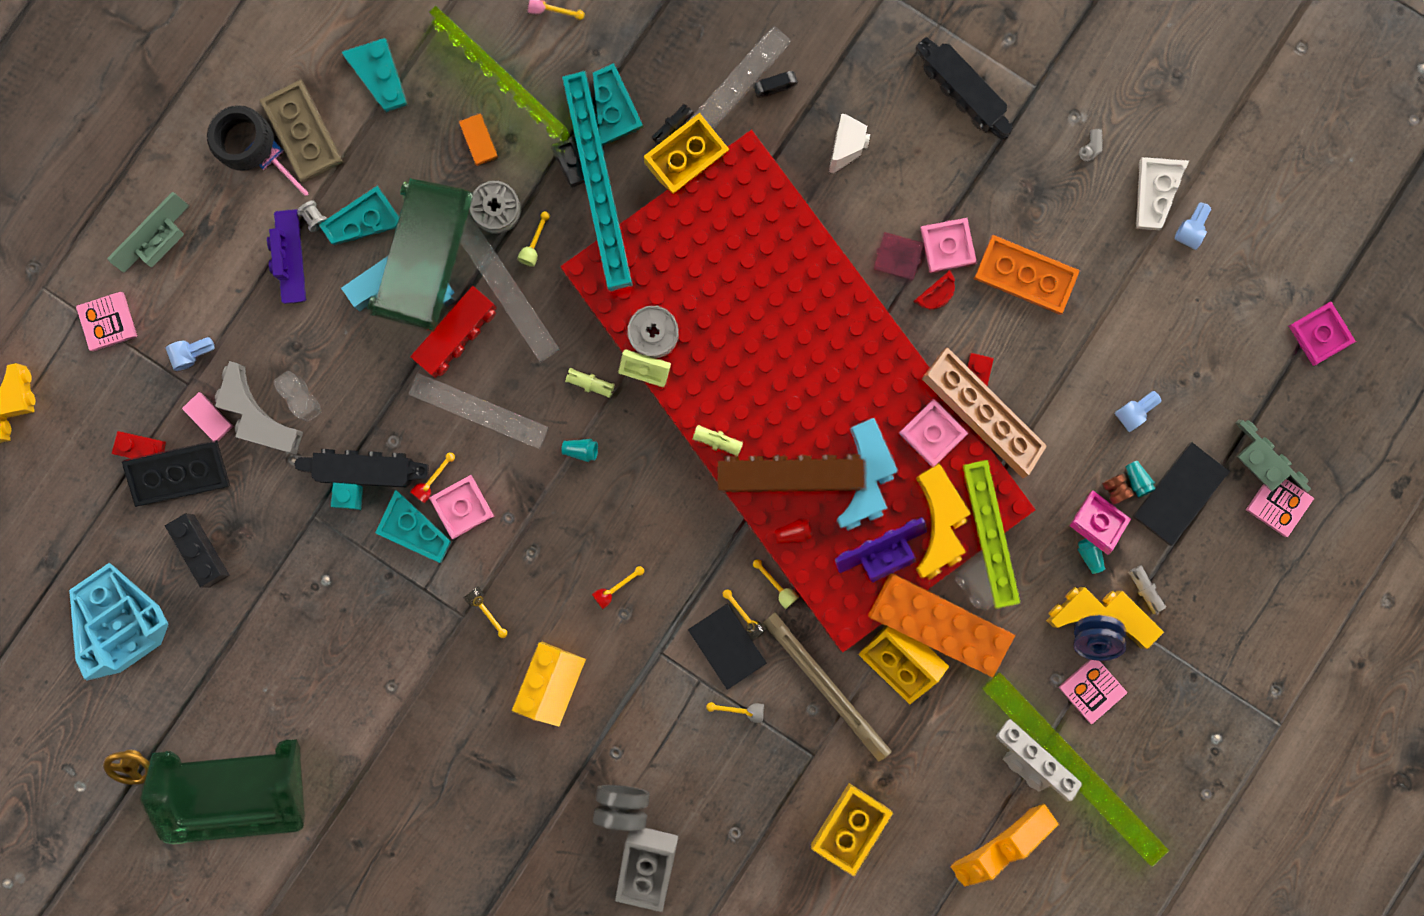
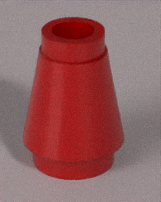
M800 518L775 530L779 544L807 542V539L813 538L808 519L802 520Z

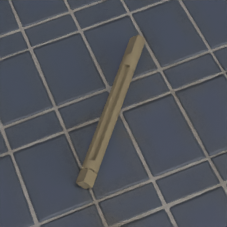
M774 612L763 622L764 626L837 710L878 761L886 758L891 753L890 748L869 723L863 719Z

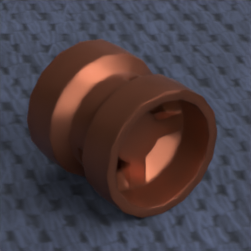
M1124 473L1102 483L1104 489L1110 493L1109 499L1112 505L1134 495L1132 489L1126 484L1127 479Z

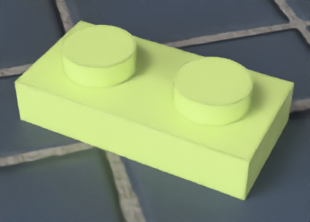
M625 349L618 373L665 387L671 363Z

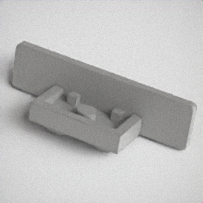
M1011 719L1007 720L996 735V738L1010 749L1002 760L1008 764L1012 771L1023 777L1031 788L1036 789L1038 792L1051 786L1066 801L1073 800L1082 783Z

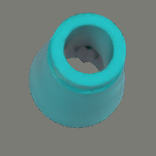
M592 439L569 440L562 443V455L590 462V460L595 461L597 458L598 443L592 441Z
M1134 461L1125 466L1132 491L1136 493L1138 498L1156 490L1154 487L1155 482L1139 461Z
M1086 538L1077 543L1079 546L1077 550L1091 570V573L1095 574L1105 570L1102 550Z

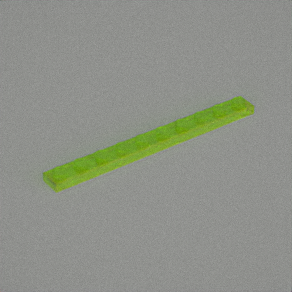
M1000 672L981 688L1015 724L1082 783L1078 791L1149 866L1153 867L1169 851Z

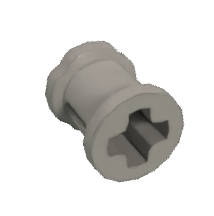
M314 200L304 203L297 211L298 215L303 216L308 223V229L311 232L321 229L319 224L327 219L320 214Z

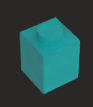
M333 483L331 507L361 510L363 486Z

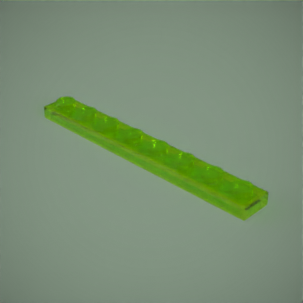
M436 5L429 11L433 18L431 22L433 26L441 33L445 31L449 35L447 38L455 47L461 46L465 50L463 53L471 62L477 61L481 65V71L488 78L493 76L497 80V86L504 93L509 91L514 96L512 98L513 101L520 108L525 106L530 111V117L537 124L542 122L547 127L545 129L546 132L553 139L558 137L564 143L570 137L567 128Z

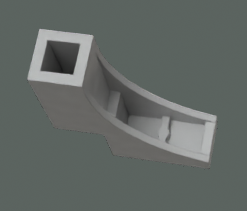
M229 361L228 366H225L222 372L223 383L221 389H218L216 392L215 407L242 415L235 426L236 438L297 455L303 432L286 427L270 418L258 406L249 390L245 367Z

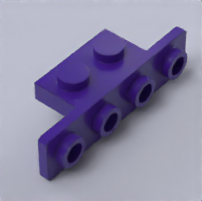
M296 209L275 211V228L269 229L270 236L267 237V247L271 251L272 260H269V270L274 277L280 280L282 303L305 302L306 293L299 215Z
M924 519L911 520L905 526L897 530H890L874 541H867L853 551L843 552L835 559L838 571L842 573L862 563L870 580L874 582L916 562L907 541L927 532Z

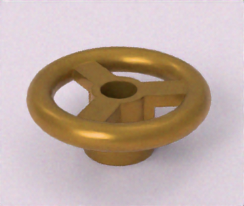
M135 750L113 753L103 763L105 773L113 780L123 784H142L147 782L153 775L151 763ZM121 759L119 764L112 763L115 760ZM140 764L145 768L143 776L137 772ZM115 771H121L129 774L131 777L122 776Z

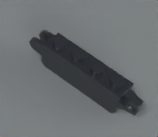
M928 37L920 41L915 49L924 61L923 68L925 74L940 84L941 91L956 101L957 108L972 118V123L977 129H982L985 133L990 130L999 140L1008 138L1013 125L1004 116L1007 112V104L950 44L938 46Z
M321 449V453H313V457H298L295 463H293L298 471L311 473V477L316 482L330 484L343 483L406 488L411 484L412 480L428 479L429 475L428 464L414 462L412 459L406 458L405 453H392V457H384L382 452L369 451L368 456L359 455V451L345 450L344 454H335L333 449Z

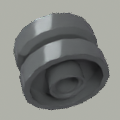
M597 786L596 801L602 805L594 808L593 823L619 830L645 829L647 814L640 809L648 807L650 793L646 790L630 786Z

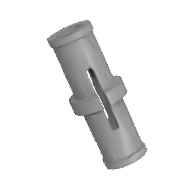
M1140 565L1130 570L1128 573L1139 589L1138 594L1143 596L1151 613L1155 614L1157 611L1160 612L1165 609L1166 605L1156 591L1157 586L1155 583H1151L1143 566Z

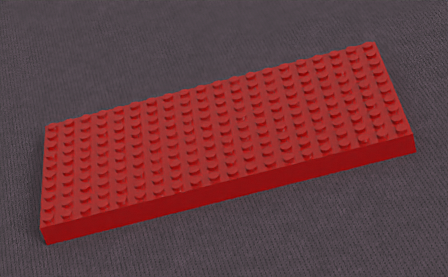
M751 129L730 144L727 153L673 194L666 190L619 224L633 286L609 291L598 240L560 267L622 354L625 349L638 353L633 348L628 337L630 319L638 310L646 306H659L667 309L674 316L679 332L676 346L669 354L661 358H655L671 363L665 387L643 382L717 483L718 461H725V457L737 456L718 448L714 450L710 445L693 440L698 425L717 433L721 431L727 437L742 441L743 444L738 454L739 461H749L750 456H762L763 460H773V456H787V460H797V456L800 455L812 456V460L821 459L822 455H836V459H846V455H858L857 446L850 429L875 418L898 471L892 474L894 479L880 485L879 480L876 481L887 507L882 510L883 515L870 521L868 517L859 520L861 525L847 530L846 526L839 527L836 519L847 509L856 491L724 492L840 652H844L882 624L868 615L889 575L872 582L862 563L840 573L835 559L843 552L853 551L867 541H874L890 530H897L905 526L911 520L923 518L926 523L927 532L907 541L916 562L893 572V574L925 590L930 589L981 551L962 467L971 463L988 460L1004 533L1036 509L987 443L922 380L930 367ZM652 327V330L648 329L647 331L651 338H655V334L659 335L660 333L656 327ZM935 399L968 433L936 465L940 464L970 512V515L965 517L967 522L955 529L953 525L950 526L965 550L960 555L962 559L952 566L946 563L939 568L941 570L939 574L928 579L927 576L920 578L915 570L926 554L932 531L929 504L916 478L933 467L899 432ZM800 518L802 520H809L813 538L807 539V542L778 543L775 533L776 529H780Z

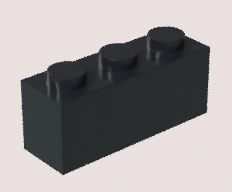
M185 513L165 525L166 530L200 588H210L230 576L194 514Z

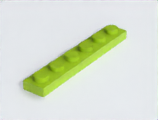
M988 460L963 465L994 607L1001 608L1019 604L1020 599Z

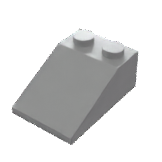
M648 828L629 831L615 901L663 912L678 835Z

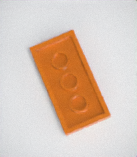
M992 235L974 280L1061 315L1080 270Z

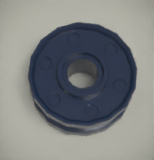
M1094 615L1081 618L1076 622L1074 626L1075 639L1073 647L1080 656L1090 660L1107 661L1116 659L1124 654L1126 650V628L1121 621L1110 616Z

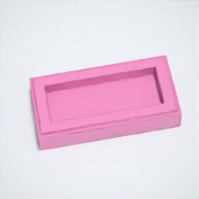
M200 392L182 408L213 441H219L234 427Z

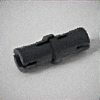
M683 103L670 118L667 117L664 120L665 124L651 136L656 144H660L694 115V112L689 107L686 108V104Z

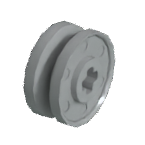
M500 181L485 182L476 188L470 199V212L474 220L487 232L503 233L510 230L518 222L521 214L520 202L515 191L506 183ZM494 203H498L500 209L496 208V211H492L491 206H494Z
M646 306L638 310L631 317L628 325V337L633 348L639 354L652 358H661L675 348L679 338L678 325L674 316L667 309L659 306ZM652 327H656L660 333L659 335L655 334V338H651L647 332L648 329L652 330Z

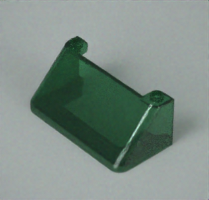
M408 178L407 182L403 181L400 189V195H403L404 202L380 287L375 296H370L367 309L371 310L370 316L421 331L433 332L439 319L471 206L473 192L462 188Z
M298 740L280 741L275 747V754L187 763H182L178 755L171 751L152 753L140 801L158 838L165 843L175 844L300 831L304 827L305 812Z

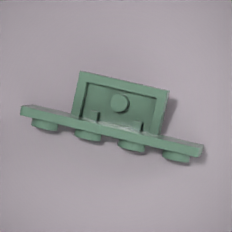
M172 192L107 260L123 273L139 257L152 268L184 235L173 222L189 205Z
M1244 420L1235 422L1253 441L1237 457L1270 491L1275 490L1288 477L1303 491L1308 492L1311 490L1306 484L1309 480L1301 472L1295 473L1289 467L1292 463L1283 454L1278 456L1272 450L1275 446L1266 437L1262 439L1256 433L1258 429L1249 420L1246 422Z

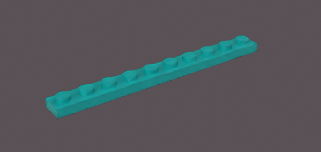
M585 71L563 76L607 287L609 291L633 286L587 75Z

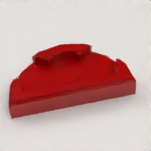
M948 271L917 297L914 302L920 307L929 310L939 309L946 305L953 297L955 290V278L951 271Z

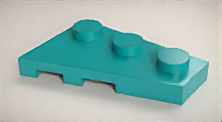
M386 38L341 52L385 112L408 105Z
M614 63L593 72L602 146L642 129L643 124Z
M378 186L319 224L332 245H338L405 226Z
M395 490L375 533L442 563L451 540L399 491Z

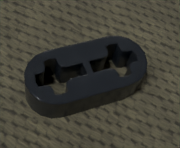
M788 71L759 80L753 84L756 97L762 98L791 89L798 84L795 72Z

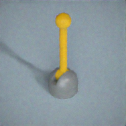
M709 702L706 705V709L709 712L719 710L746 714L752 722H763L764 704L754 703L747 709L718 706L713 702Z

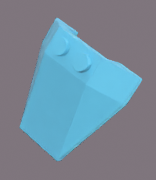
M108 563L69 590L75 659L85 680L120 673L161 645L169 624L160 606L111 563Z

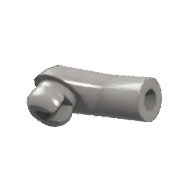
M1094 129L1090 131V143L1079 151L1080 158L1084 161L1093 160L1102 152V130Z

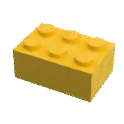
M848 783L812 841V850L854 876L893 812Z

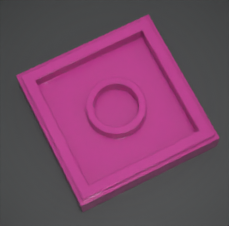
M1332 302L1325 304L1289 325L1290 330L1312 366L1317 365L1356 342Z
M1092 490L1069 526L1108 555L1115 548L1131 518Z

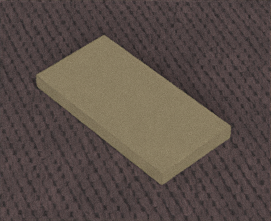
M302 80L259 100L301 183L344 163Z

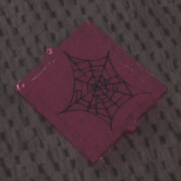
M884 232L880 248L876 251L878 256L874 270L914 280L917 265L921 263L919 258L924 243Z

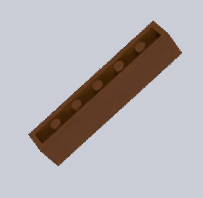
M809 455L797 456V460H787V456H773V460H763L762 456H750L749 461H739V457H725V461H718V491H867V461L861 459V455H846V459H836V455H822L821 459L812 460V456Z

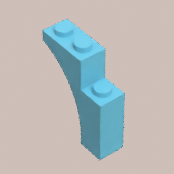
M387 256L341 288L358 311L384 297L404 293L425 295L440 301L447 307L455 302L451 296L454 294V291L447 281L442 283L438 277L441 275L439 269L434 263L429 264L425 259L403 273L405 270L396 259L393 262Z
M875 418L850 429L857 446L858 455H861V459L867 461V491H856L847 509L836 519L839 527L846 526L847 530L861 525L859 520L868 517L871 521L883 515L882 510L887 507L876 481L879 480L880 485L894 479L892 474L898 472Z

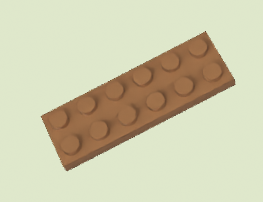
M948 347L945 348L938 355L922 380L1023 479L1029 476L1047 445Z

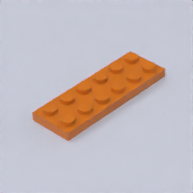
M893 573L889 575L868 615L872 619L991 677H994L1016 636Z

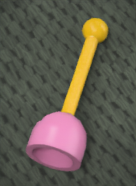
M545 0L529 1L528 13L540 14L546 9L575 16L578 20L584 18V13L580 10L574 12L546 5Z

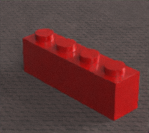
M472 286L410 357L434 378L438 375L442 376L449 369V362L454 357L458 358L464 352V345L469 340L473 341L481 332L479 328L485 322L489 323L494 318L497 307Z

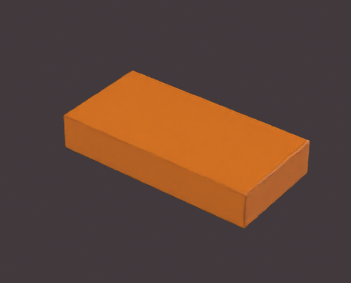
M481 113L459 121L476 166L498 158Z

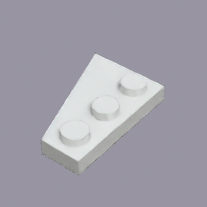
M1144 157L1140 159L1137 229L1160 230L1163 227L1172 205L1173 197L1180 185L1181 177L1189 161Z

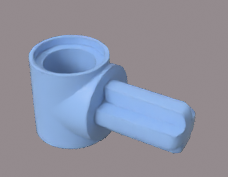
M1199 203L1191 219L1185 220L1181 224L1174 239L1196 250L1206 235L1207 231H1205L1206 228L1203 225L1211 211V207L1206 203Z
M210 337L192 344L186 341H178L165 347L174 371L184 370L193 366L197 356L215 349Z
M1152 391L1138 402L1130 401L1114 414L1128 432H1131L1147 420L1146 413L1161 403L1162 400L1159 394Z

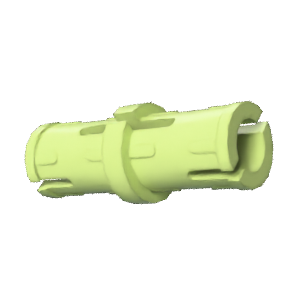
M573 368L569 369V375L567 374L565 382L585 388L587 392L593 391L608 398L611 397L615 384L595 378L594 374L587 375Z
M700 425L697 426L693 436V440L710 445L714 450L718 448L729 452L737 457L743 444L742 441L723 435L721 431L717 433Z

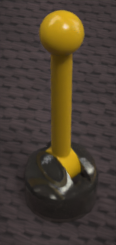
M479 586L463 597L467 604L480 607L498 630L500 638L507 636V630L501 628L483 605L484 593Z
M729 589L723 591V597L729 599L748 623L746 632L750 639L754 641L767 628L758 620L751 621L732 597V592Z

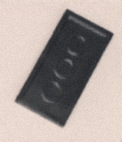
M217 440L122 461L135 507L230 486Z
M1190 442L1156 485V490L1149 494L1133 517L1168 545L1173 546L1230 471L1193 442Z

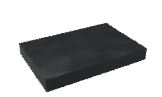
M728 603L688 629L727 690L767 664Z

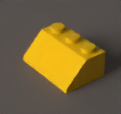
M698 113L644 155V163L657 180L674 194L727 153L729 148L704 117Z
M887 625L858 654L909 704L913 703L938 683L949 667L929 646Z
M539 642L512 711L537 721L560 726L586 659L545 642Z

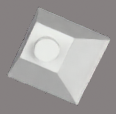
M841 114L829 170L831 173H835L859 157L863 148H868L870 134H866L867 126L846 114Z

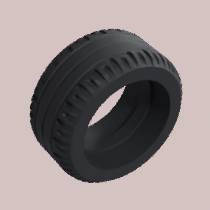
M235 105L224 108V110H221L212 118L207 129V143L211 153L225 166L234 170L246 171L257 168L266 161V158L268 159L273 149L274 139L270 125L257 111L246 106ZM240 123H253L256 127V137L252 146L243 153L228 154L225 149V139L228 132Z

